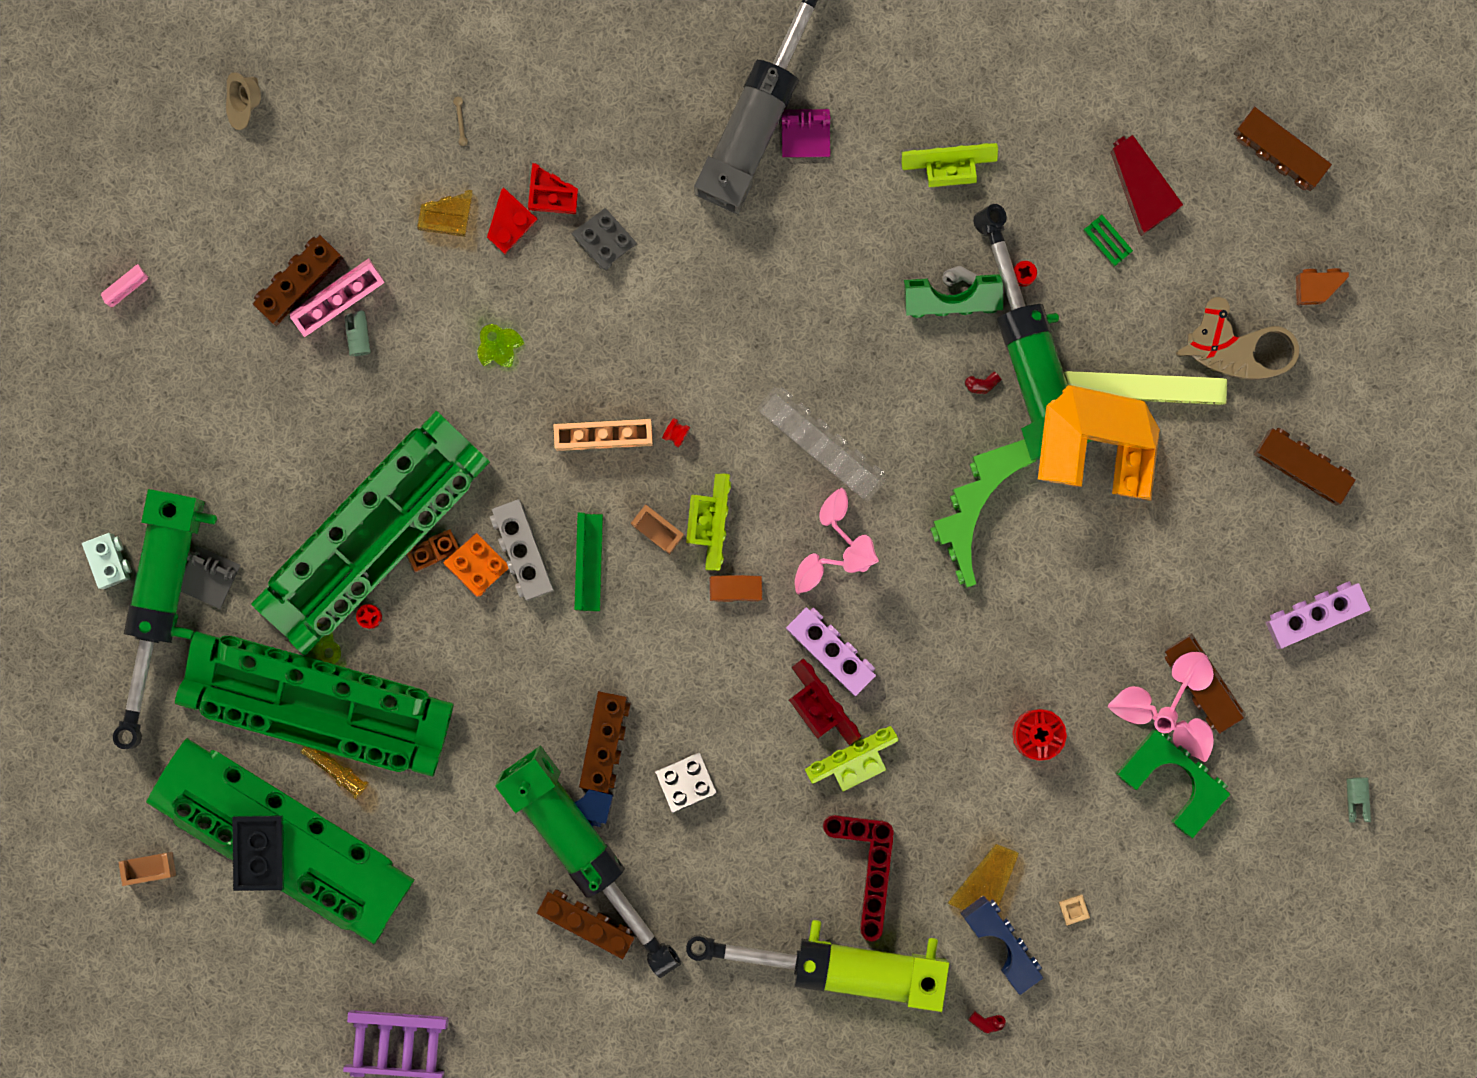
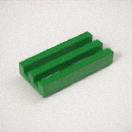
M1103 214L1083 230L1113 267L1133 252L1131 247ZM1100 222L1114 237V239L1119 243V245L1125 250L1124 253L1121 252V250L1109 238V236L1104 232V230L1098 225ZM1093 228L1116 253L1117 259L1111 255L1091 231Z

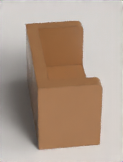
M646 504L631 522L634 528L669 555L684 537L681 531Z
M172 852L119 862L122 886L176 876Z

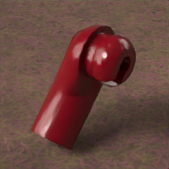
M993 372L985 380L969 376L964 384L971 393L987 394L1002 379L996 372Z
M976 1011L968 1019L969 1022L986 1034L1000 1031L1006 1024V1020L1002 1015L984 1018Z

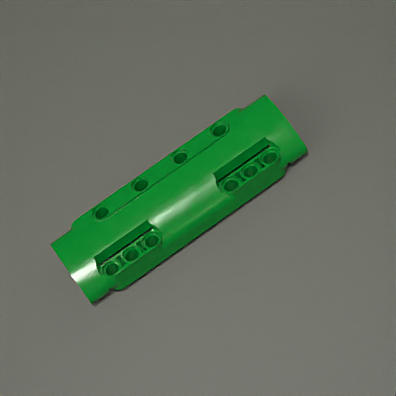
M435 411L419 429L415 428L394 448L270 578L268 586L251 605L283 633L299 652L306 656L322 637L330 634L468 491L471 482L485 469L490 461L439 412ZM403 456L407 457L406 465L398 467L397 460ZM453 464V466L446 472V474L423 496V498L409 512H407L419 500V498ZM456 476H462V483L458 486H453V479ZM374 492V497L371 501H363L365 493ZM439 494H446L444 502L436 503L435 500ZM429 511L428 519L419 521L420 513ZM333 527H340L341 530L337 536H329V531ZM298 563H307V567L304 571H295V567ZM351 569H352L353 571L332 591V593H331V594L310 614V616L307 618V615L329 594V592H330V591L351 571ZM362 582V587L358 591L351 590L352 584ZM340 599L345 600V605L342 608H334L336 601ZM320 618H328V623L325 626L317 625Z
M197 631L191 640L185 677L175 697V705L193 710L199 709L200 713L210 720L395 772L412 769L414 772L431 777L435 774L441 756L454 703L429 697V694L420 688L235 636L226 635L219 638ZM211 686H216V687H219V688H223V689H226V690L234 691V692L241 693V694H244V695H248V696H251V697L259 698V699H262V700H266V701H269V702H273L274 704H270V703H267V702L259 701V700L252 699V698H249V697H245V696H242V695H238V694H235V693L227 692V691H224V690H220V689H217V688H213V687H211ZM351 725H355V726L362 727V728H365V729H369V730H372V731H376V732H380V733L387 734V735H390V736H394V737H397V738H401V739H405V740H408V741H412V742H414V744H413V743H409V742H405V741H402V740H398V739H395V738H391V737H388V736H384V735H381V734L373 733V732H370V731H366V730H363V729H359V728H356V727H352Z
M188 738L183 741L171 758L146 801L148 805L171 818L177 827L232 861V826L183 795H186L231 824L233 816L283 815L284 890L280 891L341 929L351 930L373 945L383 933L387 922L415 880L394 867L393 862L382 853L221 753L214 750L209 752ZM230 776H235L239 779V781L236 783H232L228 781L227 778ZM277 802L280 807L271 808L268 803ZM179 810H186L189 812V815L182 817L177 812ZM205 822L210 825V828L201 829L198 827V824ZM317 827L322 833L313 834L310 828ZM226 835L231 840L229 842H222L219 840V837ZM359 853L363 859L355 860L351 854ZM308 872L311 873V874H313V875L316 876L317 878L321 879V880L324 881L325 883L329 884V885L332 886L333 888L337 889V890L340 891L341 893L345 894L346 896L350 897L351 899H353L354 901L358 902L359 904H361V905L364 906V907L359 906L358 904H356L355 902L351 901V900L348 899L347 897H345V896H343L342 894L338 893V892L335 891L334 889L330 888V887L327 886L326 884L322 883V882L319 881L318 879H316V878H314L313 876H311L310 874H308ZM310 887L313 893L305 894L301 888ZM329 899L334 903V906L326 907L322 901ZM350 912L354 915L355 919L347 920L344 918L343 913Z

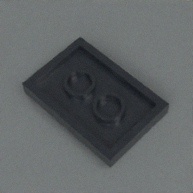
M283 815L233 816V891L284 890Z

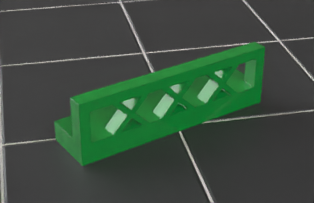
M577 512L575 611L600 612L603 514Z

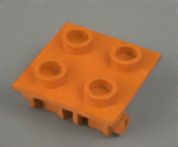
M477 533L443 562L476 597L482 596L486 589L509 569L507 563Z

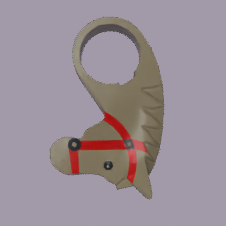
M1214 297L1204 307L1200 326L1193 333L1187 335V346L1176 353L1178 356H1190L1202 366L1232 378L1265 380L1282 375L1295 365L1299 356V345L1297 339L1289 330L1279 326H1271L1242 337H1235L1232 326L1226 319L1230 311L1228 301L1221 297ZM1275 333L1287 339L1291 346L1292 355L1286 367L1271 370L1255 361L1253 352L1255 351L1258 339L1263 335Z

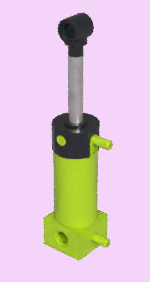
M813 920L809 939H801L797 955L714 943L715 939L707 938L701 934L692 936L686 945L688 956L695 961H711L712 957L793 969L794 975H796L794 986L796 988L822 992L831 991L903 1002L908 1007L942 1012L949 962L946 958L936 957L938 940L935 938L928 939L926 955L912 953V956L819 941L821 921ZM696 941H701L705 944L706 949L701 954H696L692 951L691 946ZM924 978H933L931 986L927 988L921 986Z

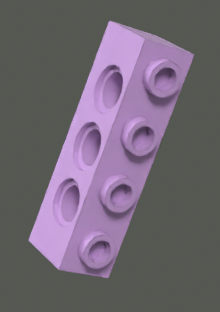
M1348 581L1337 586V592L1329 595L1328 591L1314 596L1316 600L1307 604L1305 600L1293 605V611L1285 614L1284 610L1270 615L1271 620L1265 623L1276 648L1282 649L1369 611L1370 607L1359 583L1351 585V582ZM1336 598H1341L1344 602V608L1341 611L1336 610L1334 607V600ZM1315 607L1319 608L1322 612V617L1319 621L1314 620L1311 615ZM1292 617H1296L1300 622V626L1296 631L1289 626V621Z
M806 607L786 629L854 696H857L876 676L873 673L875 668L866 659L861 661L855 655L858 651L849 642L846 644L842 643L838 639L841 634L831 624L826 627L821 622L823 616L816 609L812 608L809 610ZM817 626L821 629L822 636L820 639L812 640L808 636L810 627ZM834 643L839 647V654L836 657H829L826 654L825 648L828 644ZM852 660L855 662L857 668L853 674H846L844 672L843 664L845 661Z

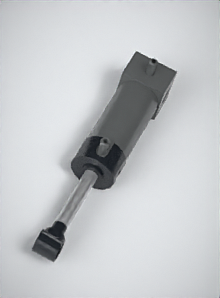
M802 0L773 63L758 59L754 62L753 68L743 86L744 89L712 157L708 156L695 183L694 192L696 196L739 215L752 187L755 171L799 82L798 78L787 71L786 68L818 0Z

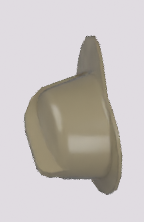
M233 72L227 78L226 113L231 126L236 130H243L249 123L251 110L260 104L261 91L256 77H243L241 74Z

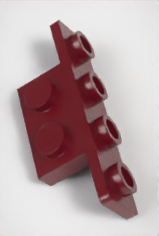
M802 659L792 666L793 671L805 688L791 697L789 701L816 738H820L834 726L849 745L861 738L856 724L846 716L843 707L829 693L827 685L817 677L812 665L807 663L805 659Z

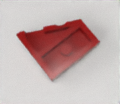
M532 163L528 210L576 214L578 188L570 183H565L560 177L540 168L538 164Z
M503 187L487 238L501 252L506 254L538 219Z

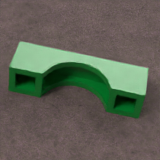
M1000 274L976 276L972 285L966 291L957 295H945L936 291L928 279L904 280L906 316L920 318L927 314L947 316L949 313L970 315L978 311L991 314L997 312V310H1003L1002 278Z

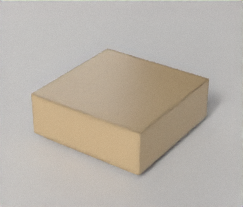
M1082 894L1059 901L1066 925L1090 918Z

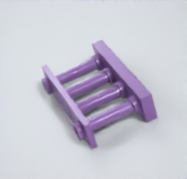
M358 1010L348 1012L347 1022L354 1023L353 1027H356L353 1064H346L343 1072H350L349 1076L364 1077V1073L443 1078L444 1071H436L438 1037L441 1030L448 1027V1017ZM368 1024H377L378 1029H380L377 1066L363 1065L365 1029L368 1028ZM393 1026H402L404 1031L402 1068L387 1067L390 1029H393ZM417 1027L427 1028V1032H429L426 1070L411 1069L414 1031H417Z

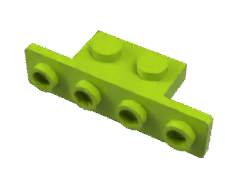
M983 143L981 145H960L948 148L902 152L901 166L902 170L926 168L928 187L977 183L975 164L996 162L998 160V144Z
M725 473L715 474L713 497L691 495L686 543L707 546L705 569L710 571H719L724 559L722 547L723 541L726 538L725 518L728 515L727 499L731 489L730 474Z
M892 726L879 729L875 734L865 739H860L853 745L843 750H838L821 761L812 763L809 767L805 768V772L812 784L834 774L844 792L885 771L886 768L878 751L899 741Z

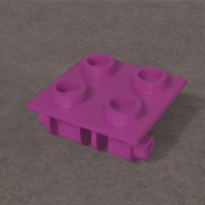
M787 109L783 111L782 158L830 157V109Z

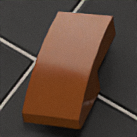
M449 529L415 545L406 556L413 572L416 573L450 557L459 547Z
M727 575L709 577L710 601L734 602L737 600L759 602L762 600V576Z

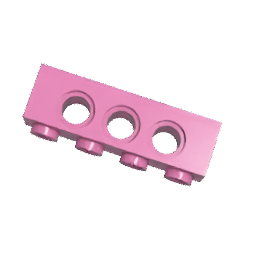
M368 258L289 312L290 318L302 335L306 337L385 283L384 279Z

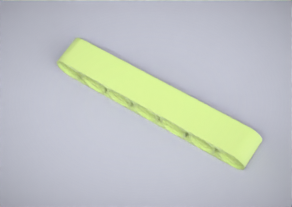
M1064 372L1067 385L1142 401L1165 402L1166 400V402L1189 403L1191 401L1190 403L1213 404L1215 402L1218 405L1226 404L1227 379Z

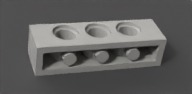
M517 499L493 508L492 512L494 515L490 516L494 529H499L502 538H499L498 541L502 551H507L510 557V561H507L511 575L516 574L519 583L515 584L519 597H525V600L529 601L553 592L554 588L521 500ZM510 522H516L519 525V530L514 535H509L506 532V526ZM520 544L527 547V554L522 558L516 557L514 553L516 546ZM527 567H533L536 571L535 578L530 581L525 580L523 577V571Z

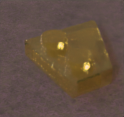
M467 190L461 195L447 196L436 202L431 201L421 204L417 225L418 230L466 237L473 191Z

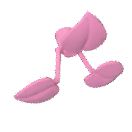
M843 488L836 490L826 499L821 507L819 518L820 522L825 526L832 523V527L851 547L845 550L843 554L844 561L819 559V555L816 553L807 556L799 565L795 577V590L799 595L800 593L810 591L820 582L823 575V564L843 566L846 572L854 573L858 571L865 572L870 566L879 562L874 550L873 541L869 536L861 535L852 541L837 525V521L844 518L848 508V497Z
M1189 652L1180 656L1175 661L1172 668V676L1175 680L1183 682L1171 707H1164L1157 713L1156 707L1151 705L1152 698L1150 694L1143 688L1135 686L1122 690L1108 705V708L1113 713L1128 722L1146 724L1153 718L1155 720V728L1159 732L1169 733L1174 730L1173 742L1177 748L1179 745L1191 754L1190 756L1206 762L1211 754L1214 738L1210 726L1198 718L1192 719L1188 724L1184 720L1176 723L1178 714L1175 711L1187 685L1191 689L1198 691L1206 689L1211 684L1214 675L1213 668L1207 655L1204 653Z

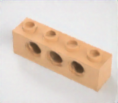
M651 419L553 424L556 451L653 446Z

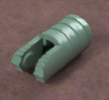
M361 309L354 312V314L349 313L345 315L349 356L370 354L371 349L365 312Z
M1368 777L1346 778L1349 822H1355L1357 817L1355 803H1362L1364 821L1371 822Z

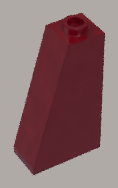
M1133 135L1128 138L1122 136L1113 143L1114 148L1110 154L1138 233L1142 236L1178 211L1183 206V203Z

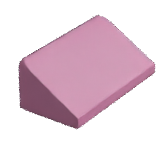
M137 264L101 293L103 301L108 306L114 307L148 279L147 274Z

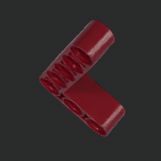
M830 815L823 821V830L828 836L869 842L860 932L864 939L876 941L883 932L894 830L888 822L883 820ZM832 819L838 820L841 824L840 830L836 833H831L827 829V823ZM856 822H861L865 826V831L860 836H856L851 832V827ZM880 825H885L889 829V834L884 839L876 836V828ZM879 849L884 850L886 853V859L881 863L873 860V853ZM874 874H880L883 877V884L879 887H873L870 884V878ZM872 898L878 899L881 903L880 908L874 912L867 908V903ZM868 923H875L878 926V931L873 936H868L864 932V928Z

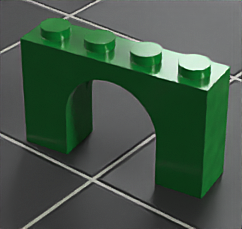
M1152 730L1115 774L1133 790H1137L1157 767L1168 763L1182 767L1191 779L1192 793L1188 802L1171 822L1185 835L1193 839L1229 797L1230 793L1226 790L1228 786L1218 777L1215 780L1207 774L1210 770L1198 761L1195 764L1189 759L1191 754L1180 745L1178 748L1170 742L1172 737L1167 733Z

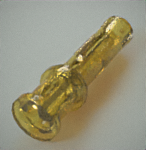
M306 746L302 748L301 754L336 780V785L344 787L353 795L352 798L355 800L361 796L369 785L368 781H362L357 777L351 768H344L324 751Z

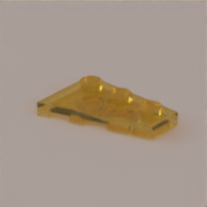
M995 844L949 899L947 904L964 910L984 895L988 901L993 899L999 907L1019 853Z

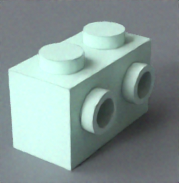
M107 533L82 543L98 589H106L130 580L129 573L132 570L128 560H123L120 552L123 550V545L118 536L115 537L114 534Z

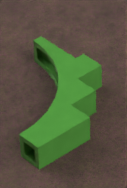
M1024 439L972 457L973 463L969 464L973 477L978 476L979 481L953 489V495L950 496V500L954 510L958 509L959 513L934 521V527L930 528L934 542L939 541L940 546L950 543L951 547L947 548L951 561H956L959 570L955 571L958 582L960 585L964 584L965 588L976 585L972 568L971 544L980 510L990 494L1004 479L1036 461H1031Z

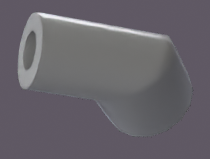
M956 266L946 270L943 273L942 279L944 284L948 286L962 280L972 285L975 277L979 275L962 266Z

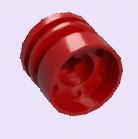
M1044 709L1028 710L1015 721L1012 729L1013 744L1017 751L1026 758L1038 761L1049 760L1058 755L1065 746L1067 738L1066 727L1061 718L1052 711ZM1038 728L1046 732L1042 742L1034 737L1038 733Z

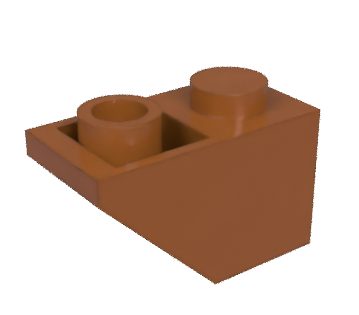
M1340 268L1327 269V273H1317V269H1304L1303 273L1296 276L1297 305H1321L1349 277V272H1341Z

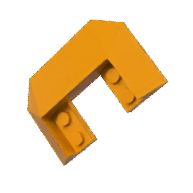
M1068 385L1062 391V395L1056 400H1052L1046 406L1038 480L1082 487L1087 439L1118 445L1112 494L1151 501L1160 429L1145 401Z

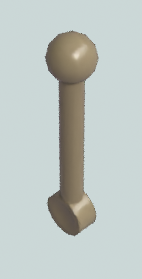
M455 97L453 103L457 107L460 132L458 143L461 146H466L468 140L464 134L461 109L463 100L461 97Z

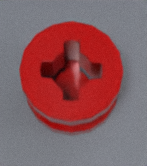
M1021 261L1014 267L1019 286L1027 287L1036 279L1037 268L1032 262Z
M673 418L665 430L662 439L674 442V446L679 448L691 427L688 425L683 426L679 424L677 419Z
M366 604L357 610L356 620L360 626L373 629L381 623L382 613L378 607Z

